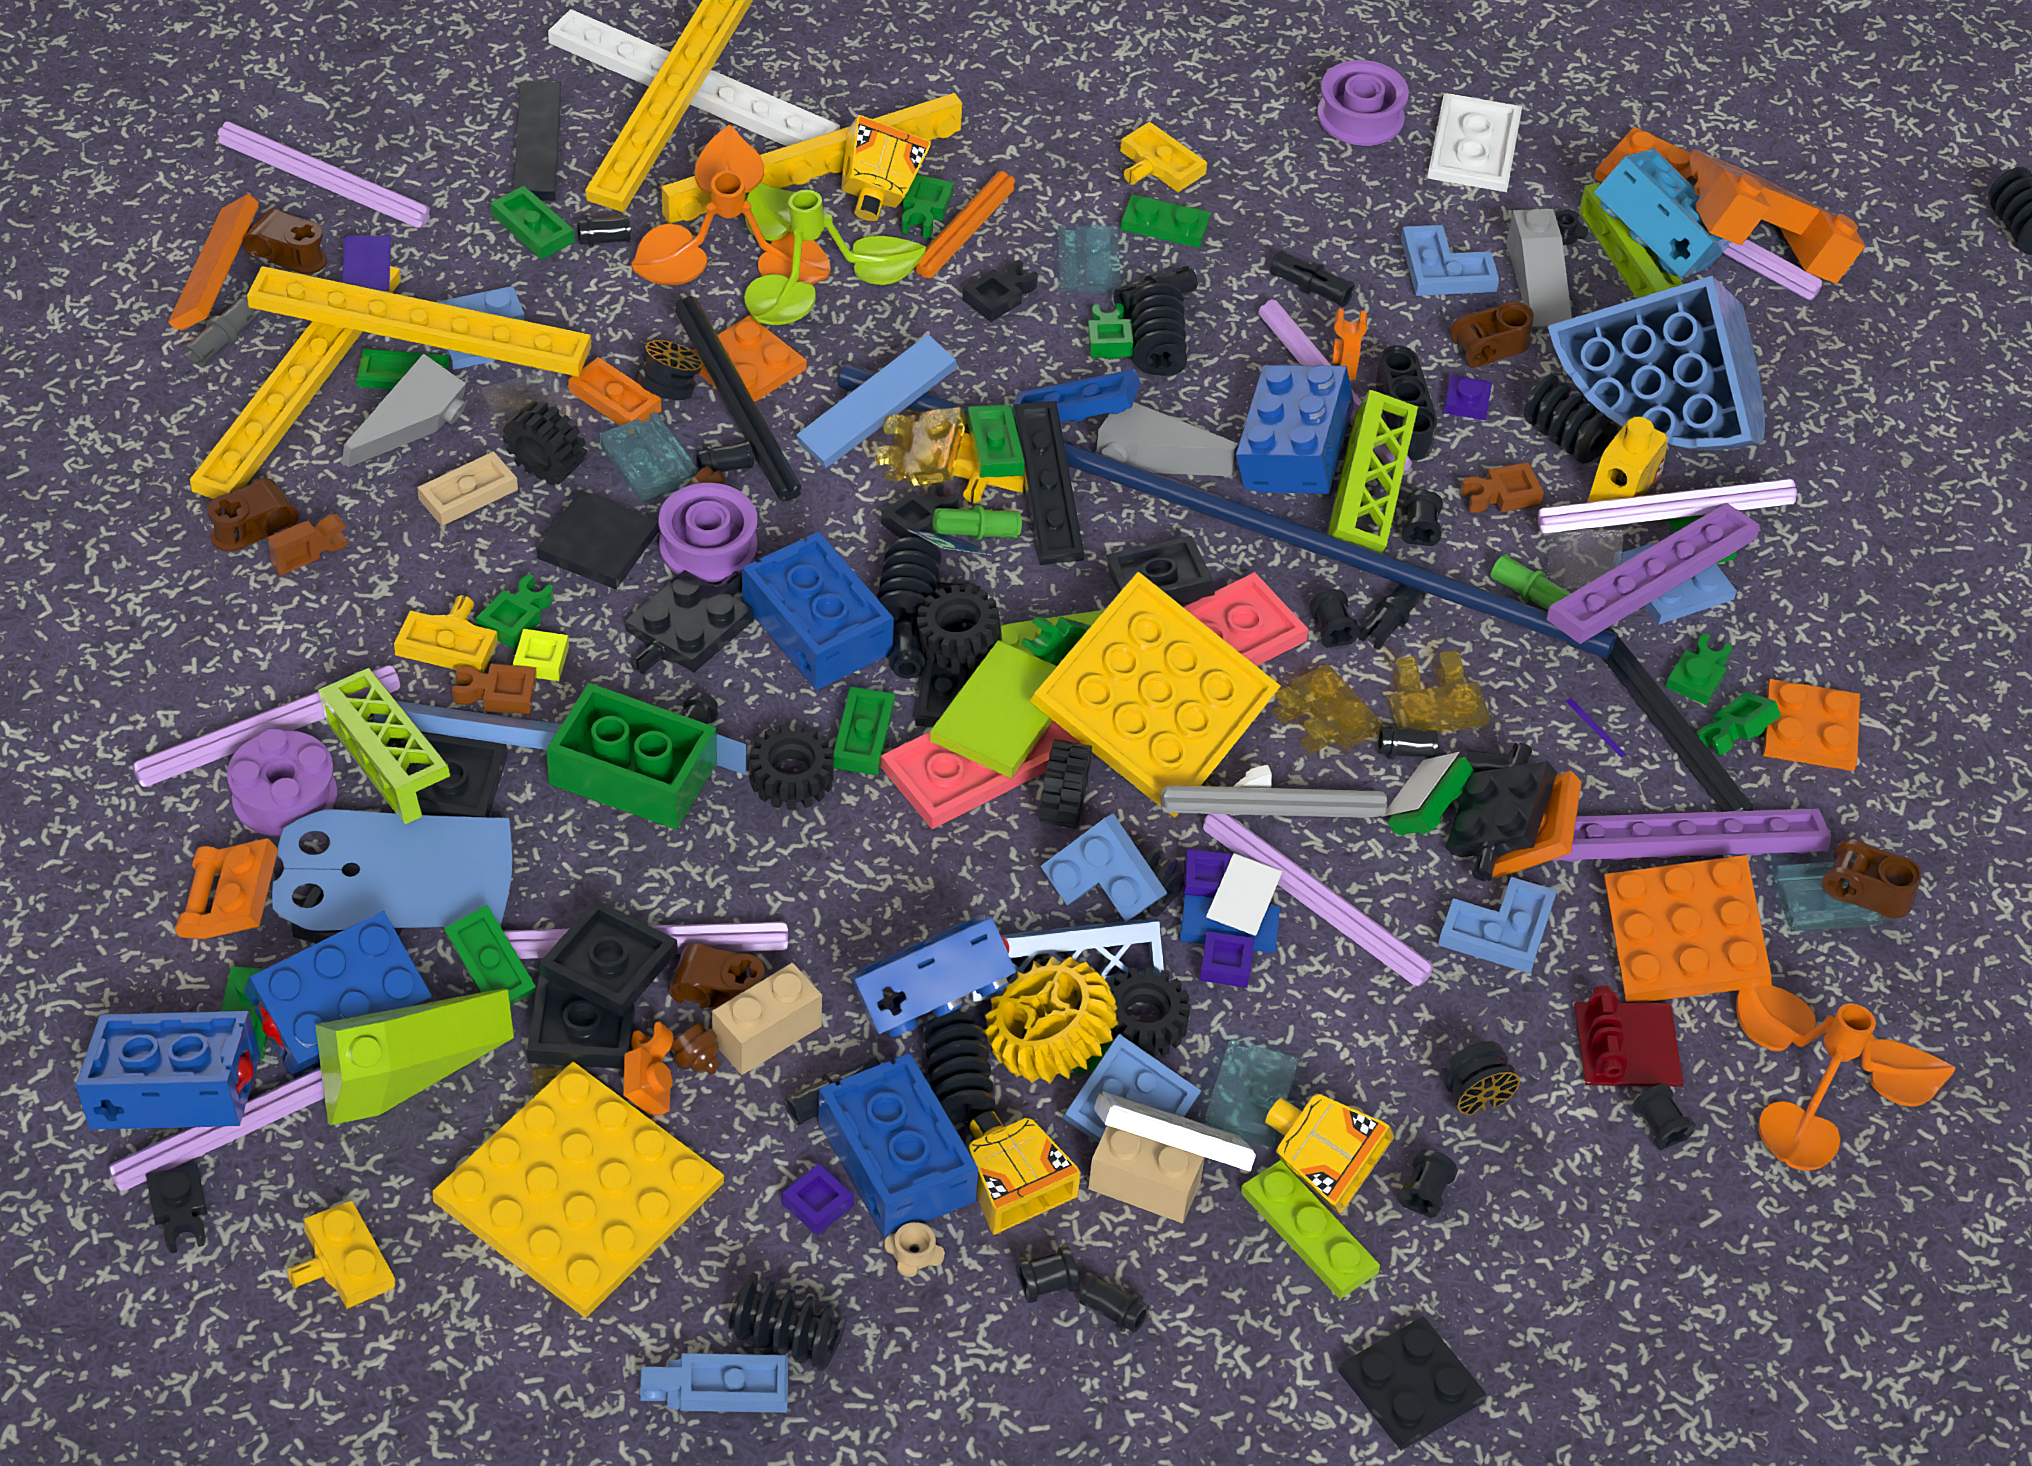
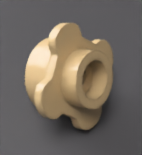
M913 1222L905 1224L898 1229L896 1234L888 1235L884 1243L886 1252L893 1254L898 1262V1272L906 1277L915 1276L919 1269L928 1265H940L945 1256L944 1249L936 1245L934 1232L925 1223ZM917 1247L919 1251L913 1253L910 1251V1248Z

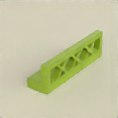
M1598 182L1585 185L1579 214L1635 297L1641 298L1683 285L1678 276H1673L1663 269L1658 261L1660 257L1650 247L1641 246L1631 237L1629 233L1631 229L1621 219H1615L1604 211L1600 204L1602 200L1594 193L1601 184Z
M1373 390L1368 391L1355 412L1327 530L1328 535L1380 553L1385 550L1418 406ZM1382 410L1404 417L1402 427L1390 431L1381 417ZM1385 443L1395 457V460L1382 466L1373 452V448ZM1378 478L1387 495L1374 501L1366 489L1365 483ZM1369 513L1379 527L1378 534L1374 535L1355 528L1357 518Z
M369 668L319 689L318 693L328 725L405 825L421 818L422 814L416 792L450 777L448 765ZM366 687L370 690L366 699L346 697ZM370 714L389 715L385 723L367 722ZM390 738L409 739L405 748L386 747ZM410 763L430 765V767L410 776L406 773Z

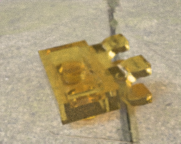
M962 407L921 412L918 422H914L903 415L886 416L883 426L885 433L898 434L895 436L893 446H879L876 451L874 460L877 465L889 464L887 465L884 479L898 482L903 478H907L911 486L951 481L967 422V417Z
M1458 650L1441 652L1439 658L1442 668L1436 669L1441 687L1421 689L1420 675L1415 656L1397 658L1396 666L1399 674L1393 675V681L1398 693L1390 694L1388 704L1398 728L1432 729L1442 733L1489 725L1490 715L1478 682L1464 683L1463 665Z
M1329 664L1293 679L1291 686L1277 691L1276 698L1282 705L1272 711L1283 725L1308 712L1314 717L1304 722L1303 728L1309 733V736L1300 739L1299 742L1310 755L1335 742L1346 751L1379 734V730L1383 726L1378 717Z

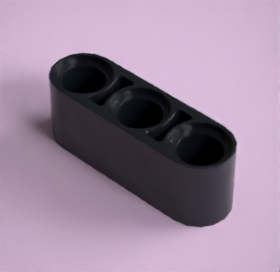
M1389 346L1380 355L1376 390L1384 395L1418 406L1407 455L1410 460H1422L1428 457L1432 451L1437 427L1436 413L1416 353L1405 346ZM1383 410L1390 431L1402 427L1404 417Z

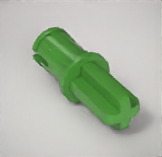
M975 505L972 510L938 508L933 513L932 527L939 534L971 535L973 540H981L983 537L1017 539L1022 529V518L1019 511L984 510L982 506Z
M1507 554L1502 555L1497 560L1491 572V579L1520 594L1522 601L1527 603L1531 600L1548 611L1549 606L1571 594L1547 580L1546 574L1543 571L1538 570L1534 572Z

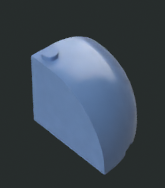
M1713 276L1548 326L1553 346L1567 374L1588 401L1622 427L1633 417L1647 418L1652 422L1654 429L1666 434L1668 446L1690 450L1735 449L1760 444L1763 441L1765 434L1764 402L1744 307Z

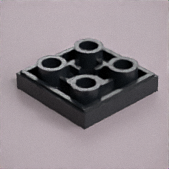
M580 490L537 547V559L617 590L659 532V520Z

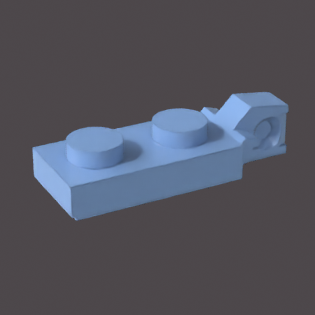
M682 1353V1359L669 1361L668 1367H641L640 1401H667V1408L680 1409V1411L787 1413L788 1356Z

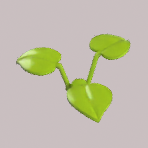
M760 182L754 190L749 192L746 201L751 204V211L765 240H778L784 237L788 231L794 234L792 273L789 279L779 274H768L756 278L746 289L744 296L745 306L753 320L769 325L792 323L807 315L815 304L816 292L813 285L797 282L800 274L802 240L813 241L817 239L825 227L848 262L855 263V275L862 281L870 284H892L906 277L924 257L926 246L895 237L868 236L854 243L852 253L835 228L832 215L823 213L822 197L819 193L813 190L792 192L773 188ZM745 217L747 229L751 234H753L752 229Z

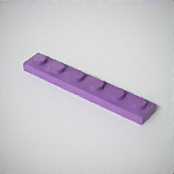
M1725 503L1549 606L1546 620L1581 644L1757 539L1760 525L1730 504Z
M1819 808L1577 816L1571 854L1553 860L1575 862L1582 859L1623 860L1641 857L1665 859L1672 856L1701 855L1714 857L1728 854L1761 855L1764 853L1786 852L1805 854L1815 851H1829L1831 834Z

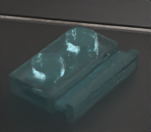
M1058 226L1060 292L1114 293L1116 289L1121 288L1117 227L1076 226V230H1064V226Z
M656 412L650 414V419L644 422L637 419L600 433L601 448L640 502L680 487V482L687 479L691 480L697 474V467Z
M1835 862L1776 866L1773 879L1775 883H1778L1780 889L1778 895L1790 932L1882 925L1885 917L1852 903L1838 901L1825 892L1822 887V879L1826 871L1833 868ZM1844 880L1843 888L1847 887L1849 880Z
M1230 1039L1206 1112L1204 1124L1239 1135L1243 1140L1273 1148L1278 1131L1266 1124L1265 1119L1278 1099L1283 1098L1288 1101L1299 1058L1251 1045L1250 1049L1236 1046L1237 1041Z

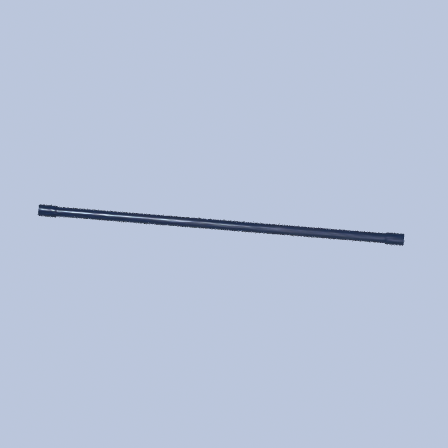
M846 363L840 372L838 386L853 392L874 376L876 372ZM924 393L906 407V409L969 431L967 424L968 407ZM1064 441L1068 466L1555 638L1566 642L1573 648L1604 659L1609 658L1614 647L1617 634L1607 630H1603L1579 644L1547 621L1548 612Z

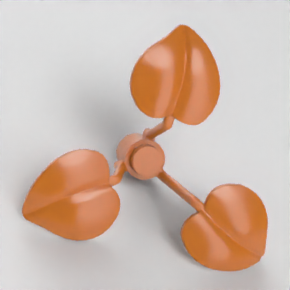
M731 125L726 126L710 140L701 152L695 165L697 185L702 191L712 196V202L707 204V212L698 235L693 239L688 229L676 224L659 225L649 231L639 243L636 256L631 263L633 271L642 278L661 285H681L696 279L707 266V255L698 246L704 242L713 216L719 214L723 218L731 219L740 213L745 215L760 248L766 251L758 260V271L761 277L768 274H779L788 279L790 278L793 263L794 234L788 231L784 237L771 241V244L764 239L751 211V204L745 201V193L754 190L762 181L764 164L758 152ZM802 240L800 274L797 282L813 285L825 280L831 274L830 262L825 252L814 240Z
M1772 985L1738 991L1736 1011L1739 1024L1752 1041L1766 1049L1783 1051L1792 1042L1799 1047H1804L1826 1033L1824 1036L1825 1047L1832 1060L1806 1112L1796 1104L1781 1101L1769 1104L1763 1110L1758 1121V1131L1766 1147L1779 1161L1785 1162L1794 1169L1803 1171L1820 1169L1827 1165L1838 1152L1840 1146L1838 1128L1832 1122L1814 1115L1841 1062L1850 1061L1861 1054V1067L1865 1071L1872 1072L1871 1084L1873 1088L1886 1099L1909 1107L1920 1106L1930 1101L1955 1071V1066L1917 1048L1893 1040H1875V1037L1872 1035L1876 1027L1875 1018L1869 1010L1861 1005L1852 1003L1842 1005L1835 1017L1828 1015L1825 1021L1816 1027L1815 1014L1807 1003L1782 988Z

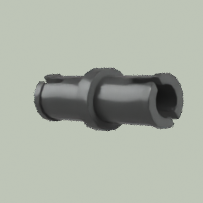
M240 295L220 316L214 315L207 320L206 328L190 343L183 346L182 352L186 353L184 354L185 358L203 368L226 345L231 347L237 342V335L254 319H257L261 315V311L249 308L247 295Z

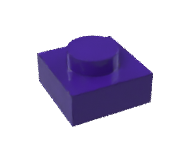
M1450 375L1444 413L1486 421L1492 382Z
M1187 849L1184 859L1185 879L1183 883V898H1185V894L1214 898L1233 854Z
M1207 931L1199 981L1248 988L1255 938Z
M817 1164L782 1192V1205L817 1236L854 1206V1194L821 1164Z

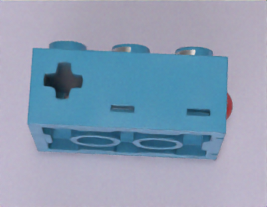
M1654 148L1625 156L1594 192L1602 200L1600 204L1604 211L1615 219H1621L1631 229L1629 231L1631 237L1641 246L1650 247L1660 257L1658 260L1659 264L1673 276L1678 275L1680 278L1707 269L1732 243L1708 232L1696 210L1695 204L1700 195L1698 196L1694 193L1693 186Z

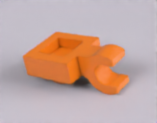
M1339 308L1335 313L1334 330L1342 339H1334L1332 364L1347 366L1349 380H1356L1361 340L1367 330V312L1361 311L1357 321L1348 322L1344 319V309Z
M660 1021L654 1024L652 1039L639 1030L633 1033L631 1038L633 1050L625 1053L623 1095L649 1115H663L670 1112V1089L672 1088L673 1081L671 1070L662 1060L671 1049L674 1037L672 1031Z

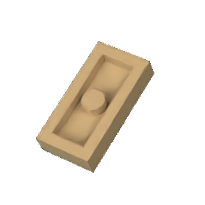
M493 451L417 487L420 502L439 524L444 526L517 491L518 484L517 477Z

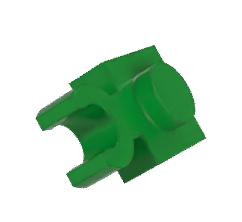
M916 174L903 201L902 233L908 234L911 226L920 225L923 226V238L928 239L933 233V220L943 221L953 197L954 182Z
M1116 303L1114 312L1105 313L1100 310L1099 304H1094L1092 307V320H1088L1091 358L1113 360L1120 357H1133L1130 319H1124L1123 305Z
M531 574L524 576L518 584L519 591L515 595L503 590L476 617L477 626L497 631L498 641L515 649L519 645L523 629L533 630L541 622V610L548 608L554 600L553 586L548 584L542 591L532 592L535 589L534 576Z
M1035 617L1032 623L1042 630L1041 634L1034 640L1024 638L1022 645L1046 662L1058 666L1091 625L1060 617L1054 626L1044 617Z
M1707 633L1699 638L1696 654L1685 650L1666 684V688L1706 706L1725 677L1727 668L1722 665L1727 663L1732 651V644L1726 643L1721 651L1710 650L1707 645L1711 635Z
M1744 692L1713 715L1715 723L1702 727L1696 734L1707 748L1713 745L1716 754L1720 756L1730 751L1734 746V741L1738 738L1750 740L1762 734L1767 726L1781 717L1776 701Z

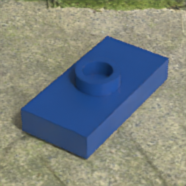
M1185 894L1180 941L1205 944L1207 931L1255 938L1254 951L1275 953L1280 906H1268L1258 932L1254 936L1206 918L1214 898Z

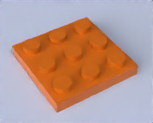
M1747 855L1604 874L1626 1002H1652L1772 986L1771 971Z

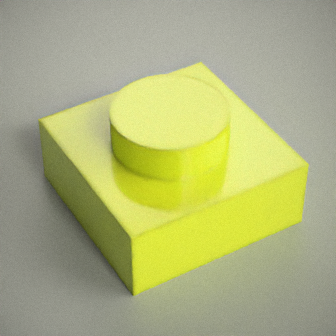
M523 629L513 666L536 667L538 679L559 681L569 649L568 635Z

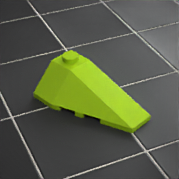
M503 988L315 1024L328 1124L335 1125L379 1116L513 1039L514 1033L508 989Z

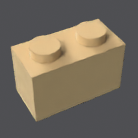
M793 963L789 964L712 1011V1030L717 1034L719 1050L741 1075L745 1074L822 1026V994Z
M1107 1125L1092 1158L1088 1189L1184 1223L1201 1183L1205 1157Z

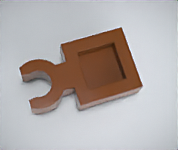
M1528 462L1488 469L1486 480L1480 477H1468L1462 481L1460 490L1462 496L1474 494V496L1470 497L1468 506L1469 511L1472 513L1483 512L1490 504L1496 503L1501 512L1542 504L1544 491Z
M331 514L323 518L315 527L307 520L267 537L271 565L278 575L281 576L320 559L319 553L325 550L330 552L341 550L348 545L347 539L341 532L346 529L345 523L338 514Z
M490 664L488 674L480 673L477 669L470 666L456 668L457 684H468V686L452 687L453 702L468 705L478 700H483L484 711L531 714L537 683L536 667Z

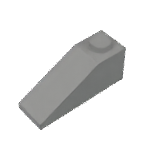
M1553 209L1513 210L1506 241L1507 249L1523 302L1534 313L1532 330L1548 329L1549 325L1572 319L1560 229Z
M423 354L344 444L342 464L351 467L437 432L446 421L453 424L466 407V402L463 401L466 383Z
M1133 402L1132 408L1118 414L1108 415L1098 430L1096 453L1152 473L1232 476L1236 467V453L1239 444Z

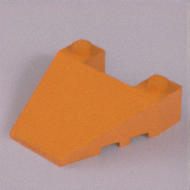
M1693 149L1691 152L1692 177L1698 179L1693 187L1694 193L1698 196L1700 195L1695 204L1696 210L1709 233L1742 246L1761 219L1779 226L1805 272L1835 284L1839 282L1865 248V244L1857 232V224L1843 214L1835 215L1757 174L1696 149Z

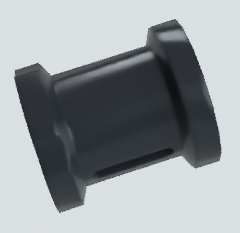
M1421 489L1407 495L1403 503L1407 521L1402 529V537L1407 544L1434 546L1441 540L1442 529L1438 523V516L1443 508V501L1437 493Z
M1331 589L1319 593L1311 600L1309 604L1312 617L1320 623L1322 628L1320 638L1325 647L1349 645L1357 640L1361 630L1357 621L1350 617L1347 610L1349 605L1345 592Z
M1659 1084L1646 1090L1636 1098L1631 1106L1635 1116L1638 1118L1643 1117L1655 1135L1654 1144L1660 1151L1687 1140L1693 1134L1696 1124L1690 1117L1683 1116L1672 1099L1673 1090L1667 1084Z
M1421 1150L1416 1154L1413 1161V1175L1409 1183L1404 1184L1400 1190L1398 1199L1404 1208L1432 1218L1436 1217L1443 1206L1441 1197L1446 1186L1455 1180L1458 1169L1452 1159L1445 1154L1434 1150Z
M1067 1245L1058 1247L1057 1253L1032 1260H1028L1025 1256L1016 1259L1017 1276L1027 1303L1036 1302L1039 1295L1066 1288L1069 1292L1079 1290V1276L1076 1263Z

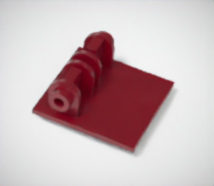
M1606 985L1594 988L1588 1002L1574 1003L1585 1085L1656 1086L1667 1084L1670 1087H1683L1684 1083L1671 1003H1619L1618 995L1612 992L1611 987Z

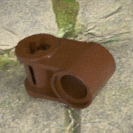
M269 209L243 237L242 244L249 256L265 258L268 260L266 263L269 264L273 263L301 274L317 273L327 264L326 254L321 250L320 242L323 239L320 225L314 221L286 214L279 209Z
M1516 301L1506 302L1494 308L1461 316L1451 326L1449 336L1455 344L1461 345L1466 353L1465 360L1471 368L1483 366L1499 359L1521 354L1529 348L1534 313L1524 303Z
M268 478L259 479L249 486L218 496L208 505V516L214 524L210 540L212 545L219 550L230 552L240 550L274 535L273 532L282 528L295 526L299 514L275 481ZM222 508H224V515H221ZM236 530H238V540H235Z
M1846 839L1838 843L1834 851L1836 861L1833 868L1827 870L1822 879V887L1825 892L1838 901L1852 903L1877 912L1884 917L1894 919L1908 915L1912 910L1921 881L1922 873L1920 867L1907 857L1874 848L1859 840ZM1857 854L1855 862H1851L1852 855ZM1844 880H1849L1847 887L1843 888Z
M689 944L683 949L669 993L677 1003L682 1004L686 1000L700 1003L699 1008L708 1007L716 1009L738 996V994L765 979V968L762 961L751 954L715 949L704 944ZM746 967L750 968L751 977H747Z

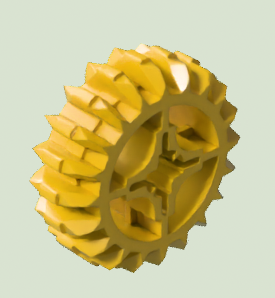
M1052 956L1046 966H1041L1034 961L1032 970L1025 974L1016 970L1017 979L1012 984L1002 988L1003 995L991 998L993 1010L985 1015L988 1026L985 1031L987 1041L993 1048L992 1052L999 1063H1003L1016 1078L1023 1075L1031 1083H1034L1041 1077L1051 1084L1059 1073L1069 1079L1071 1070L1077 1066L1087 1070V1059L1091 1056L1102 1057L1100 1044L1113 1041L1110 1029L1118 1025L1116 1013L1114 1012L1117 1009L1116 1000L1109 990L1110 987L1105 978L1100 976L1098 972H1095L1094 968L1089 966L1087 962L1079 964L1071 956L1062 963ZM1080 1000L1082 1001L1080 1009L1077 1010L1075 1007L1078 1001ZM1024 1029H1025L1027 1032H1026L1024 1038L1021 1039V1038H1022L1023 1031H1024Z

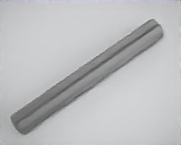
M1168 785L1162 789L1160 797L1161 809L1166 813L1370 818L1383 816L1387 812V797L1382 791Z

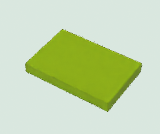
M998 640L931 729L930 742L1012 779L1053 722L1051 718L1029 700L1057 666Z

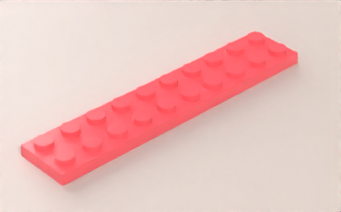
M1255 572L1215 591L1213 596L1201 598L1183 607L1256 666L1307 641L1309 629ZM1053 721L1011 779L930 742V732L881 755L880 768L928 826L934 829L1045 773L1054 739L1082 743Z

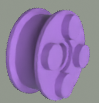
M1352 60L1337 64L1326 72L1321 83L1322 98L1318 105L1317 117L1327 133L1340 141L1361 146L1382 144L1399 134L1404 125L1405 115L1403 108L1408 101L1409 89L1406 81L1397 71L1374 61Z
M698 483L679 489L663 503L659 512V529L661 532L659 549L664 563L674 573L679 575L686 570L706 582H719L726 580L734 571H738V574L742 573V567L752 563L757 554V536L755 533L757 529V512L751 500L741 491L719 483Z
M268 729L243 744L229 762L227 780L232 792L233 809L245 826L260 834L281 837L282 830L286 826L312 813L333 809L336 804L337 785L333 777L331 754L322 742L311 735L298 731Z

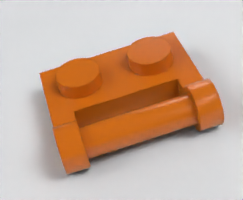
M268 838L219 850L209 846L198 848L195 851L192 866L195 869L185 912L178 916L175 927L176 934L179 937L207 939L259 927L278 848ZM215 873H221L211 913L205 914Z

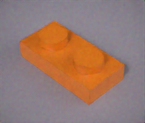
M599 357L581 370L579 377L572 376L568 379L570 393L631 434L662 411L661 398L645 390L637 382Z

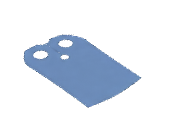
M327 809L312 813L296 820L282 830L277 856L281 858L284 870L282 875L273 881L272 904L273 910L283 918L312 931L345 930L383 910L394 928L447 927L485 905L489 906L501 927L512 876V844L509 818L422 815L421 818L405 825L395 813ZM310 831H321L330 838V845L325 852L310 855L304 853L299 848L300 838ZM347 863H356L360 867L359 873L352 877L345 876L342 870H331L342 869ZM311 883L321 887L324 893L323 900L314 907H299L292 900L294 890L302 884Z

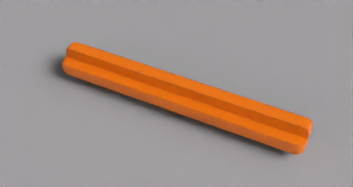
M1004 171L997 172L926 247V253L914 267V272L922 275V277L932 278L1013 192L1014 177L1007 175Z

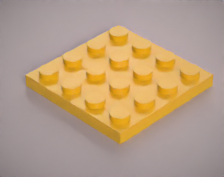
M1137 572L1037 689L1029 701L1080 743L1092 746V752L1161 807V791L1166 786H1201L1281 685L1140 572ZM1169 813V814H1170L1172 817L1175 818L1179 813Z
M572 1062L432 1192L435 1204L586 1318L724 1183V1174L575 1062Z

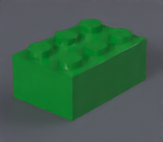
M588 683L546 748L549 785L677 830L717 764V727Z

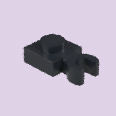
M1016 260L1008 265L1005 274L1001 275L993 269L963 288L962 300L987 320L993 322L1020 305L1022 294L1030 293L1036 289L1038 273L1034 271L1028 276H1021L1023 273V262Z
M941 480L936 481L928 487L925 496L921 497L912 491L884 509L881 515V524L900 539L907 537L924 539L907 529L931 533L936 532L932 527L934 511L938 508L959 509L960 494L955 493L951 497L941 498L944 492V483Z
M197 1163L147 1174L146 1180L155 1224L168 1223L164 1230V1238L169 1252H177L176 1238L184 1232L193 1233L198 1247L204 1246L206 1242L204 1226L195 1216L208 1213Z

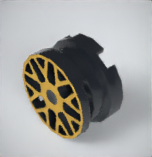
M664 340L648 342L642 354L644 362L640 363L635 375L637 383L645 390L662 398L671 400L691 398L696 386L694 376L700 373L703 366L701 358L690 349Z
M1494 1041L1479 1042L1457 1052L1449 1059L1451 1064L1449 1070L1442 1068L1440 1074L1448 1092L1453 1093L1452 1099L1459 1112L1467 1116L1474 1114L1480 1108L1486 1110L1485 1102L1490 1100L1493 1108L1502 1105L1514 1095L1520 1084L1519 1076L1514 1067L1508 1064V1057L1502 1046Z

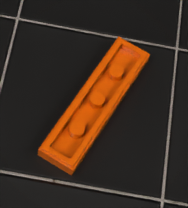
M249 193L221 208L168 321L175 329H187L208 317L241 246L243 237L246 235L259 207V202Z

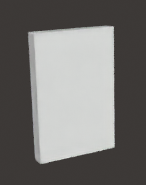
M1444 93L1427 178L1507 192L1522 106Z
M1104 1091L1098 1094L1094 1110L1106 1125L1247 1171L1251 1170L1256 1154L1239 1135Z

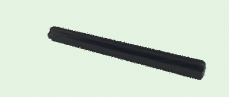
M691 295L686 298H680L676 302L675 313L745 439L750 442L752 451L779 500L789 501L801 495V484L697 298Z
M1611 626L1604 629L1617 634ZM1617 634L1609 658H1602L1722 812L1753 811V804Z

